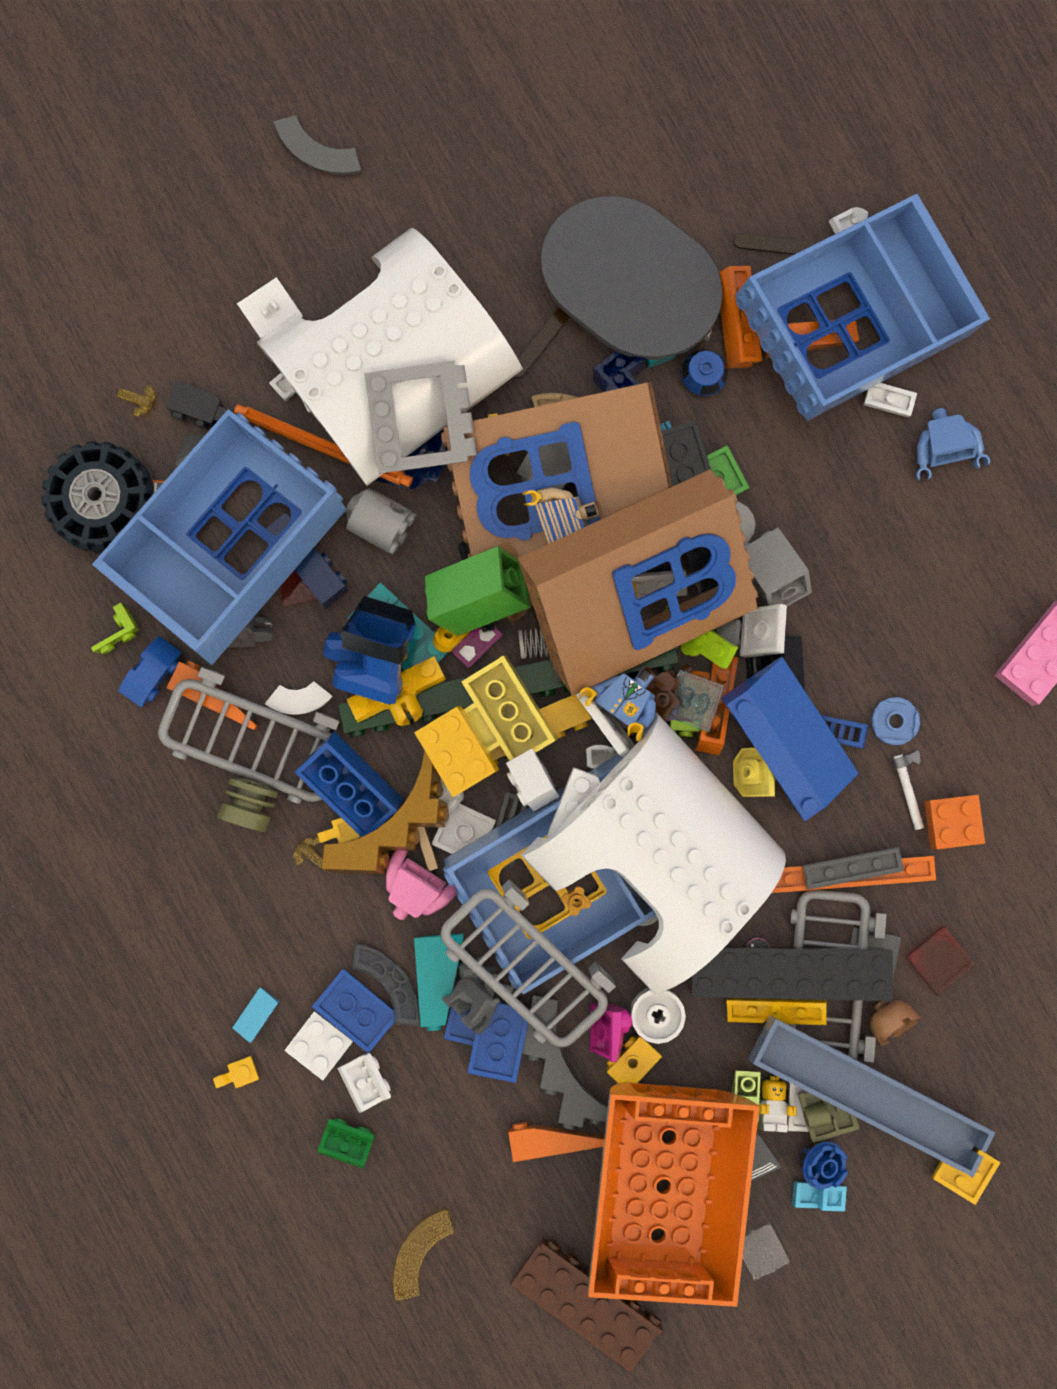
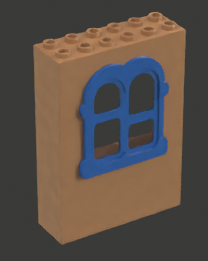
M652 382L472 421L474 433L464 434L465 439L475 437L477 455L467 456V462L447 464L449 471H453L455 481H452L454 495L458 496L460 505L457 506L460 520H463L465 525L463 538L465 544H469L470 553L468 558L496 546L519 558L548 544L535 505L527 506L530 517L528 523L508 526L499 520L497 505L505 496L573 482L576 485L581 505L595 502L598 508L599 516L587 520L588 525L673 487ZM447 426L443 427L444 433L441 434L444 447H448V451H451ZM566 442L572 465L571 471L553 476H545L541 465L539 448L543 445ZM526 450L529 453L533 478L530 481L500 486L490 479L488 466L494 457ZM525 494L526 503H530L532 496Z
M711 469L517 558L553 668L572 696L580 693L585 687L595 686L758 608L756 603L758 593L752 584L754 575L748 566L750 556L744 547L746 538L739 525L742 523V519L735 507V504L738 503L737 497L732 489L728 490L723 479L720 476L717 477ZM697 547L708 548L711 552L708 564L703 569L684 576L680 561L681 555ZM664 562H670L674 577L673 583L637 599L632 585V578ZM706 578H713L717 581V587L678 604L677 592ZM662 598L667 599L668 610L642 621L640 611L643 607Z

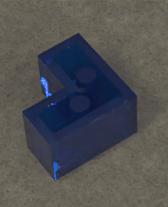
M615 351L594 367L593 381L603 392L639 385L634 376L645 368L646 358L629 357Z

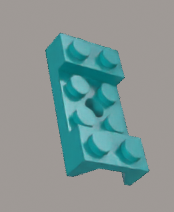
M379 583L367 596L408 609L382 583ZM414 613L415 630L413 639L409 642L408 656L401 663V668L404 671L435 656L439 663L450 653L441 652L435 648L432 642L435 632Z

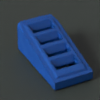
M821 715L825 723L827 721L831 722L830 730L833 735L836 723L841 724L838 738H836L839 744L864 749L869 725ZM846 726H850L848 740L843 739ZM860 728L858 741L854 742L855 729Z

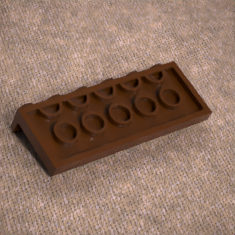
M542 1238L511 1281V1285L626 1370L632 1372L658 1334L661 1336L663 1333V1328L660 1324L662 1321L653 1313L649 1312L647 1315L640 1310L641 1305L635 1300L588 1297L590 1268L587 1271L580 1266L581 1262L572 1254L566 1256L560 1251L561 1247L551 1239L547 1242Z

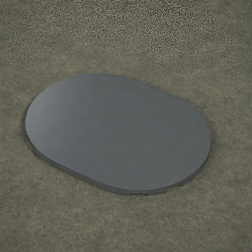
M618 196L588 199L572 206L560 215L552 224L545 237L541 254V271L548 288V293L559 308L611 349L629 357L636 356L647 358V360L665 359L679 353L683 354L698 345L714 326L722 303L721 278L714 261L700 244L652 207L633 199Z

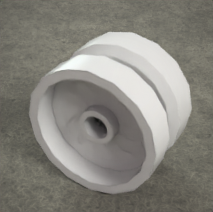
M646 987L634 997L629 1011L632 1017V1025L638 1035L646 1041L656 1044L669 1042L677 1037L684 1027L686 1018L683 1004L677 995L669 989L655 994ZM659 1009L661 1011V1016L659 1018H654V1016L652 1015L653 1011L657 1012Z

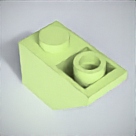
M735 1070L731 1093L745 1097L759 1105L761 1072Z

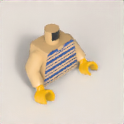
M553 487L538 490L537 492L534 490L524 491L522 494H530L532 496V501L524 503V505L536 506L548 544L588 526V519L599 516L595 502L581 505L579 497H573L566 490Z

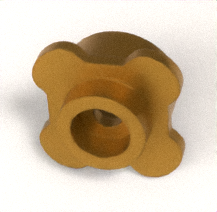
M581 886L575 887L562 896V902L568 906L569 913L572 916H577L579 911L584 908L588 909L591 906V900L586 898L584 889Z

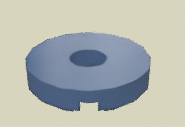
M900 697L887 698L880 702L874 708L871 716V728L875 736L883 743L889 745L907 743L918 733L920 726V716L917 709H915L910 701ZM893 714L900 716L902 720L898 728H893L889 723V719Z

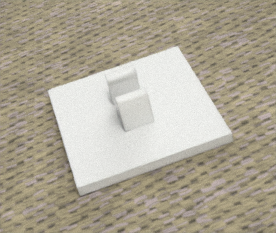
M277 277L237 303L260 338H263L294 314L301 318L303 317Z

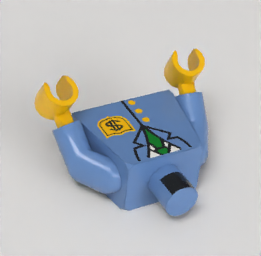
M643 668L634 680L623 673L591 688L585 687L580 691L579 699L583 696L588 697L585 706H590L595 698L597 704L628 725V737L631 733H637L636 741L642 740L643 732L655 720V695L646 689L654 676Z

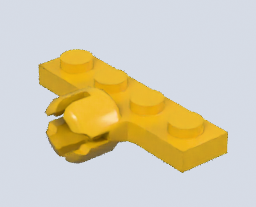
M435 656L401 672L400 676L403 685L401 694L397 695L396 703L385 704L359 695L346 699L356 721L359 723L387 709L391 711L395 722L400 726L410 725L406 715L408 712H410L415 722L418 721L423 714V710L417 700V695L446 680Z

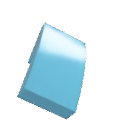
M793 1181L792 1206L795 1208H819L822 1211H845L847 1186L839 1185L836 1188L832 1186L821 1190L810 1186L807 1181Z

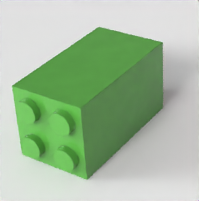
M499 546L425 576L428 620L456 636L530 608L529 592L518 559Z

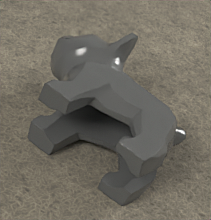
M461 962L458 965L461 976L460 980L451 994L445 995L442 1000L450 1008L453 1007L461 1016L471 1008L470 1012L461 1018V1021L480 1035L488 1026L490 1019L497 1009V1005L500 1003V999L494 998L487 990L485 982L464 962ZM482 964L491 975L496 972L494 966H484Z

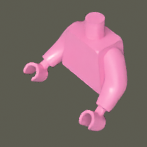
M394 851L386 872V889L390 893L388 899L396 905L393 914L400 920H405L408 914L418 918L421 914L430 915L449 904L457 895V887L455 885L451 887L448 884L445 887V881L409 858L406 859L408 851Z

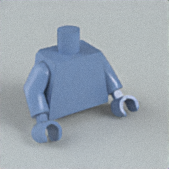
M939 408L932 412L933 420L927 423V428L921 433L917 445V464H920V468L915 472V477L918 481H920V472L922 470L927 472V480L931 478L932 473L927 468L929 463L930 467L973 458V467L980 469L979 459L982 458L984 466L989 465L990 458L983 454L985 448L979 429L966 422L959 414L948 417L944 408Z

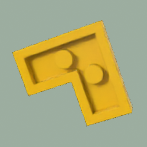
M978 1148L975 1152L981 1155L983 1159L974 1178L940 1161L931 1176L937 1182L975 1205L1001 1163Z

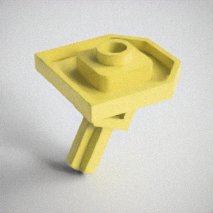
M741 748L733 760V785L742 797L775 796L776 778L756 748Z

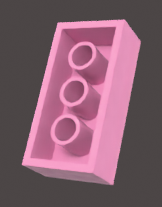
M1057 601L1052 603L994 675L1031 706L1039 705L1057 683Z

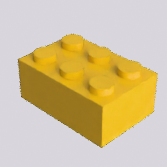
M462 706L455 707L414 732L452 797L457 796L499 770Z

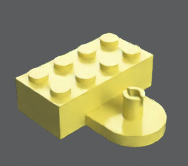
M507 656L500 657L462 681L474 702L465 708L464 711L489 752L501 746L507 758L511 761L530 749L537 753L558 740Z

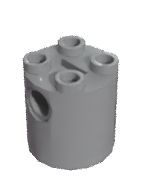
M369 487L354 495L348 503L345 511L348 519L346 529L385 552L394 555L398 546H402L408 535L405 531L408 526L410 527L413 524L417 514Z

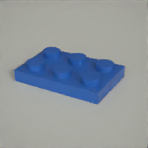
M345 968L341 970L312 1006V1008L367 1053H370L394 1023L393 1008Z
M500 1002L483 1033L480 1035L475 1033L467 1073L516 1083L528 1022L509 1004Z

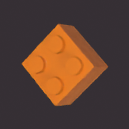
M979 795L924 801L930 849L985 844Z

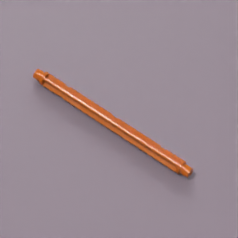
M237 404L235 407V415L239 412L255 425L350 464L336 443L259 412L249 406L244 407ZM403 471L388 472L380 476L397 485L402 484L406 487H410L413 481V477L406 475Z

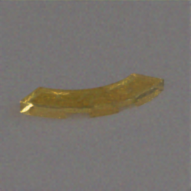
M448 1208L440 1210L421 1221L404 1241L394 1269L393 1286L396 1302L420 1295L418 1278L424 1256L438 1241L454 1234Z

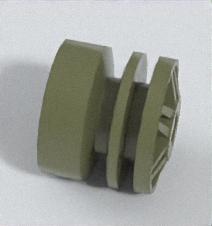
M229 778L228 784L236 786L238 789L237 792L225 790L227 795L235 799L233 803H221L217 818L242 827L266 832L271 817L261 812L262 807L274 808L275 804L265 801L266 796L277 798L279 792L274 791L266 784L250 779Z

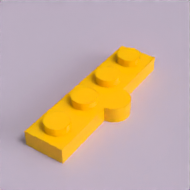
M727 998L728 1022L764 1023L771 1015L787 1024L827 1025V1001L815 999Z

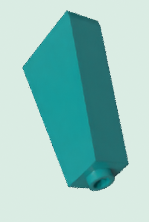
M464 933L451 934V937L459 945L464 941ZM441 935L417 936L414 938L421 1027H427V1031L441 1030V1026L446 1025L450 1008L442 998L453 991L459 960L455 963L447 956L446 951L449 948L443 943Z

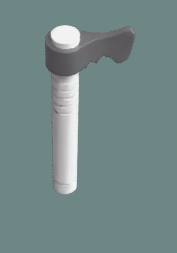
M916 750L905 756L903 754L894 756L892 761L894 768L899 773L914 829L919 830L924 828V824L922 823L923 821L906 767L911 765L912 762L915 764L921 763L920 752Z

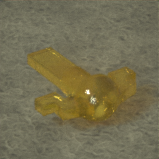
M148 385L144 390L148 394L146 397L120 388L117 397L141 405V408L136 407L133 415L139 416V414L144 415L154 406L155 392Z
M309 837L297 844L293 856L296 859V865L299 866L303 861L300 857L303 854L322 869L323 858L309 847L310 844L316 846L320 841L318 838L313 840Z

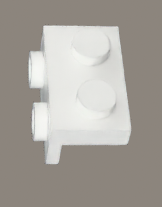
M370 1053L363 1054L337 1068L359 1113L383 1100L391 1098L389 1093L390 1086L386 1079L382 1078L378 1070L380 1066L377 1059L371 1056Z

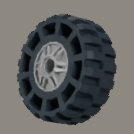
M89 441L85 446L77 444L71 447V452L68 454L63 452L57 457L59 461L55 466L51 464L47 471L50 473L49 478L43 481L42 488L45 490V495L41 496L42 505L46 507L45 517L52 524V529L58 535L82 550L102 553L154 494V484L146 467L128 450L121 446L117 447L110 442L104 441L102 444H98L96 441Z

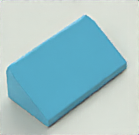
M260 987L233 1026V1029L248 1042H253L280 1000Z

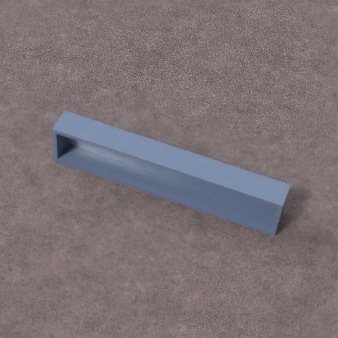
M771 1015L748 1058L754 1065L973 1178L983 1159L981 1155L972 1150L973 1146L986 1153L996 1133L988 1127Z

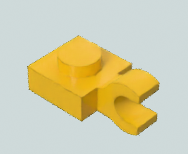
M342 818L331 821L332 829L318 833L320 843L337 838L338 843H345L361 837Z
M251 1055L228 1064L230 1072L214 1077L213 1081L216 1088L234 1082L235 1088H238L260 1078Z

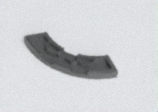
M297 115L273 121L285 147L306 166L314 170L331 173L332 175L362 173L355 148L334 149L319 144L303 130Z
M356 943L354 945L352 969L370 975L382 985L393 1006L394 1024L419 1027L420 1010L418 998L405 972L398 964L396 965L386 957L384 953L369 946Z

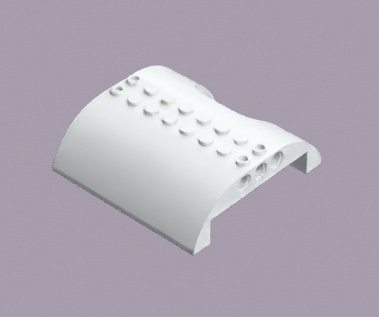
M414 228L408 229L372 256V260L381 270L377 279L338 310L316 321L304 320L297 314H294L257 341L258 346L268 359L275 364L333 439L366 486L384 473L379 474L364 373L454 361L455 366L465 365L467 383L457 384L458 388L468 387L470 408L461 409L462 414L523 370L510 345L486 310L432 244ZM441 376L391 383L402 458L408 456L440 432L443 427L448 426Z
M655 713V720L643 732L642 740L627 753L548 839L537 837L521 854L556 891L573 884L595 870L605 868L614 870L626 880L654 910L659 920V929L656 936L648 944L637 941L621 960L655 994L684 982L719 954L772 893L781 878L786 862L784 850L658 713Z

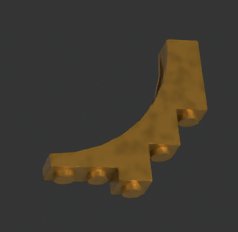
M424 751L422 767L415 786L400 809L378 829L359 839L345 843L325 844L322 862L323 870L331 873L386 875V868L389 866L390 861L388 850L415 851L416 844L419 842L417 827L445 828V822L449 818V808L447 803L438 799L442 793L440 775L426 751Z

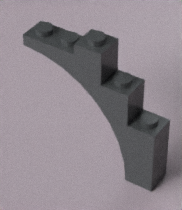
M533 993L530 1009L545 995ZM550 997L533 1013L546 1026L556 1018L557 998ZM528 1023L522 1054L526 1055V1059L532 1061H540V1058L545 1059L540 1080V1088L544 1089V1093L558 1096L559 1092L563 1093L558 1123H562L563 1128L576 1130L577 1127H583L584 1118H588L589 1123L602 1125L603 1122H606L608 1104L597 1099L582 1086L566 1063L561 1048L552 1045L547 1040L543 1044L540 1043L533 1035L536 1029ZM555 1025V1026H554L552 1029H550V1030H551L555 1035H557V1029H556V1025Z

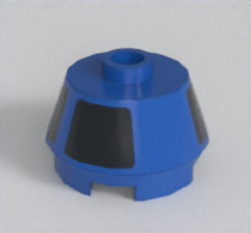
M700 349L686 357L682 364L681 377L689 391L696 395L708 396L716 394L724 387L728 379V367L720 354L713 350Z
M815 1142L803 1148L799 1157V1166L810 1186L824 1190L832 1186L836 1188L844 1181L848 1173L845 1170L846 1159L848 1158L841 1147L833 1142Z

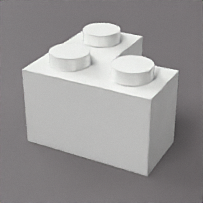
M533 749L506 763L510 770L507 776L512 785L516 787L517 795L523 806L529 805L534 812L559 798L553 780Z

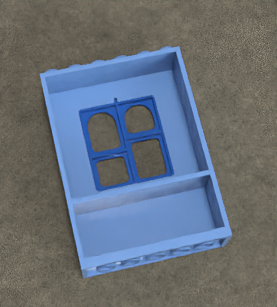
M918 194L749 277L735 294L738 307L746 314L750 328L757 333L762 349L769 354L773 368L781 375L787 392L793 396L799 413L807 421L969 337L990 319ZM846 282L859 300L860 307L834 321H830L819 305L817 296ZM802 303H806L810 307L819 323L818 329L805 335L793 332L787 323L789 311ZM866 316L870 319L878 333L880 341L864 350H859L849 335L846 326ZM830 333H837L848 351L849 357L826 369H817L812 366L807 358L809 345Z
M229 409L92 564L211 665H213L346 511L345 506L341 502L343 498L336 492L337 489L326 480L325 482L321 481L318 478L319 475L313 469L302 466V462L292 453L288 455L274 439L270 441L259 427L255 426L253 428L249 424L248 419L238 412L235 415ZM255 481L262 487V498L242 522H238L222 509V505L242 483ZM282 503L289 507L291 520L285 529L275 536L258 523V518L269 506ZM212 517H217L232 530V534L217 551L210 550L197 539L198 532ZM252 530L268 543V548L245 574H240L225 562V556L247 531Z

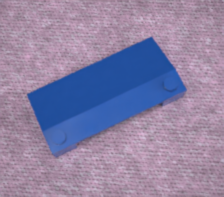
M782 656L720 698L733 718L740 724L785 791L786 797L804 821L824 809L859 774Z

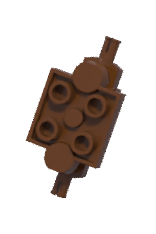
M687 663L677 673L668 669L658 676L648 666L644 669L654 676L646 689L655 695V713H658L663 720L681 703L678 696L686 688L683 680L687 677L682 675L677 689L681 674L689 675L694 671ZM617 718V722L627 733L628 725ZM637 733L630 734V736L633 738H635L637 735Z

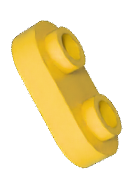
M439 627L432 638V642L439 651L451 652L471 631L456 636L446 629Z

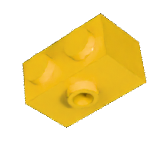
M632 1035L623 1044L625 1049L621 1052L620 1058L616 1062H611L610 1060L606 1062L608 1065L606 1072L618 1084L623 1082L638 1083L662 1056L641 1036L637 1035L635 1037Z

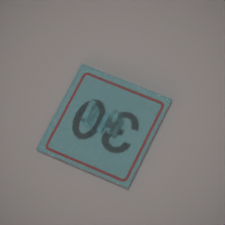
M679 670L677 675L678 686L673 693L680 699L681 703L667 717L710 732L725 686Z

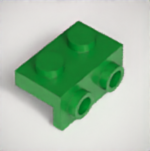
M328 1119L317 1153L363 1169L375 1135L371 1134V1131L367 1128L358 1126L356 1129L348 1126V1123L342 1119Z

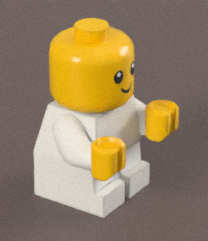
M770 1076V1080L762 1082L761 1096L763 1099L759 1102L757 1129L787 1132V1116H796L797 1107L789 1106L784 1101L786 1099L787 1084L784 1081H780V1077Z

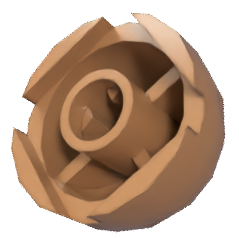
M903 1000L880 1001L874 1006L876 1012L871 1016L870 1028L880 1046H884L890 1043L889 1037L892 1036L897 1039L917 1023L916 1020L921 1017L910 1004Z

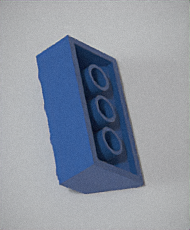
M335 731L295 771L361 837L378 829L398 811L403 801V798Z

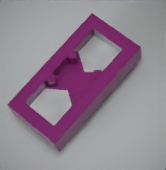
M481 627L474 629L452 653L470 669L503 634L496 627L493 631L485 633L482 632Z

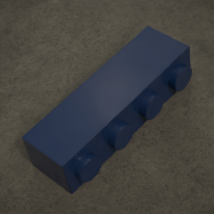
M284 513L266 529L277 536L285 529L291 518L287 513ZM316 544L296 567L295 571L321 604L328 608L349 591L345 587L348 581L340 571L333 572L329 567L333 564L324 552L321 555L317 552L315 548L318 544Z

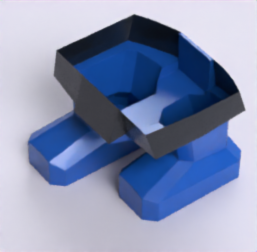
M364 596L342 629V632H331L325 641L323 655L327 659L339 662L334 671L332 681L334 687L385 704L396 703L397 695L401 694L403 685L400 676L401 663L408 656L409 642L412 641L415 630V620L412 611Z

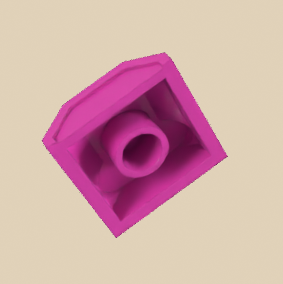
M598 1002L590 1003V1013L596 1009ZM608 1003L606 1012L590 1027V1052L599 1054L611 1062H616L620 1058L624 1034L628 1033L632 1026V1017L626 1009Z

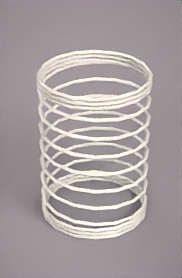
M530 628V649H529V643H528V637H527L526 629H525V631H524V634H525V651H524V645H523L522 630H518V633H519V643H520V652H521V659H526V656H527V654H526V638H527V645H528V650H529V656H530V658H532L531 637H532V643H533V649H534L535 658H537V641H538V647H539L540 656L542 657V639H543V645H544L545 655H546V657L548 656V650H547V647H546V650H545L544 638H543L541 629H540V636H541V651H540L537 629L535 628L536 653H535V647H534V641H533V635H532V630H531V628Z

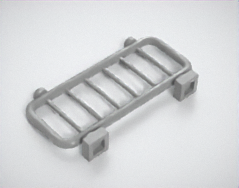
M205 666L201 667L198 677L202 678L201 682L194 679H186L176 685L158 729L160 741L163 745L173 750V756L186 760L188 755L250 780L266 784L271 788L287 793V799L297 804H300L302 799L309 802L322 800L315 792L301 789L304 783L301 778L296 787L280 781L279 777L298 730L316 737L310 752L311 755L319 746L321 739L325 740L332 734L329 732L330 729H337L340 722L339 719L316 710L313 717V722L317 723L315 727L215 687L216 684H222L225 674ZM186 689H194L202 694L181 743L169 737L168 729L183 692ZM209 695L225 701L207 748L205 751L187 745L205 697ZM232 704L248 710L230 757L226 760L210 754L228 706ZM255 713L271 719L253 766L249 769L233 763L251 715ZM276 721L294 729L274 778L257 772L256 769Z
M510 879L502 886L504 896L492 889L478 891L442 926L441 939L449 948L446 951L447 956L455 963L461 959L536 1030L533 1032V1035L540 1043L543 1044L547 1040L556 1047L570 1046L606 1012L608 1001L601 988L603 987L610 993L616 987L613 978L595 961L588 968L591 974L589 979L516 910L515 906L523 911L529 905L527 895ZM491 899L499 908L464 942L459 945L451 937L452 929L481 901ZM504 911L517 924L481 959L476 961L464 948ZM521 927L534 941L494 978L482 964ZM539 944L552 957L513 994L510 993L499 980ZM556 960L568 974L529 1010L516 997ZM573 976L585 990L546 1026L533 1013ZM590 992L598 1001L596 1009L567 1036L558 1037L550 1029Z
M808 890L799 897L797 909H791L790 924H795L793 947L812 945L831 948H868L869 932H873L874 938L885 939L887 914L874 912V917H870L871 911L867 899L856 893ZM812 899L856 903L861 909L860 921L807 916V903ZM805 920L859 926L858 945L804 940ZM853 1000L851 1019L827 1016V1021L851 1024L849 1043L820 1040L821 1042L831 1047L849 1048L848 1055L858 1060L859 1054L862 1055L863 1061L874 1062L876 1037L864 1034L863 1040H860L862 1000ZM789 1024L792 1027L796 1028V1024Z

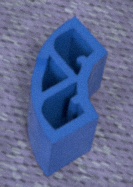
M158 636L140 655L139 663L133 669H130L118 691L141 708L148 701L152 703L160 693L158 689L169 674L173 675L182 652Z

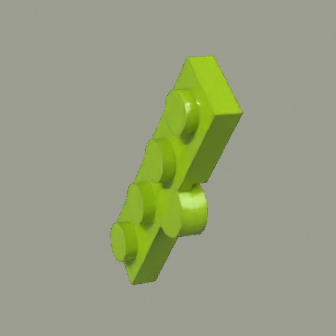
M713 630L681 644V650L685 655L695 657L702 654L724 669L728 668L738 649L736 645Z

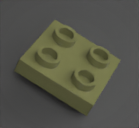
M807 1091L797 1094L812 1143L859 1130L855 1116Z

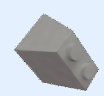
M566 442L543 445L539 448L541 465L545 476H553L571 471L572 465ZM527 453L517 471L524 482L530 481L533 478L529 453ZM564 483V484H560V485H555V486H550V487H545V488H542V489H548V488H553V487H554V488H558V489L565 490V488L567 487L568 483Z
M779 528L765 532L752 543L744 544L750 556L748 566L754 575L752 584L756 588L764 606L784 604L788 607L812 593L808 568Z

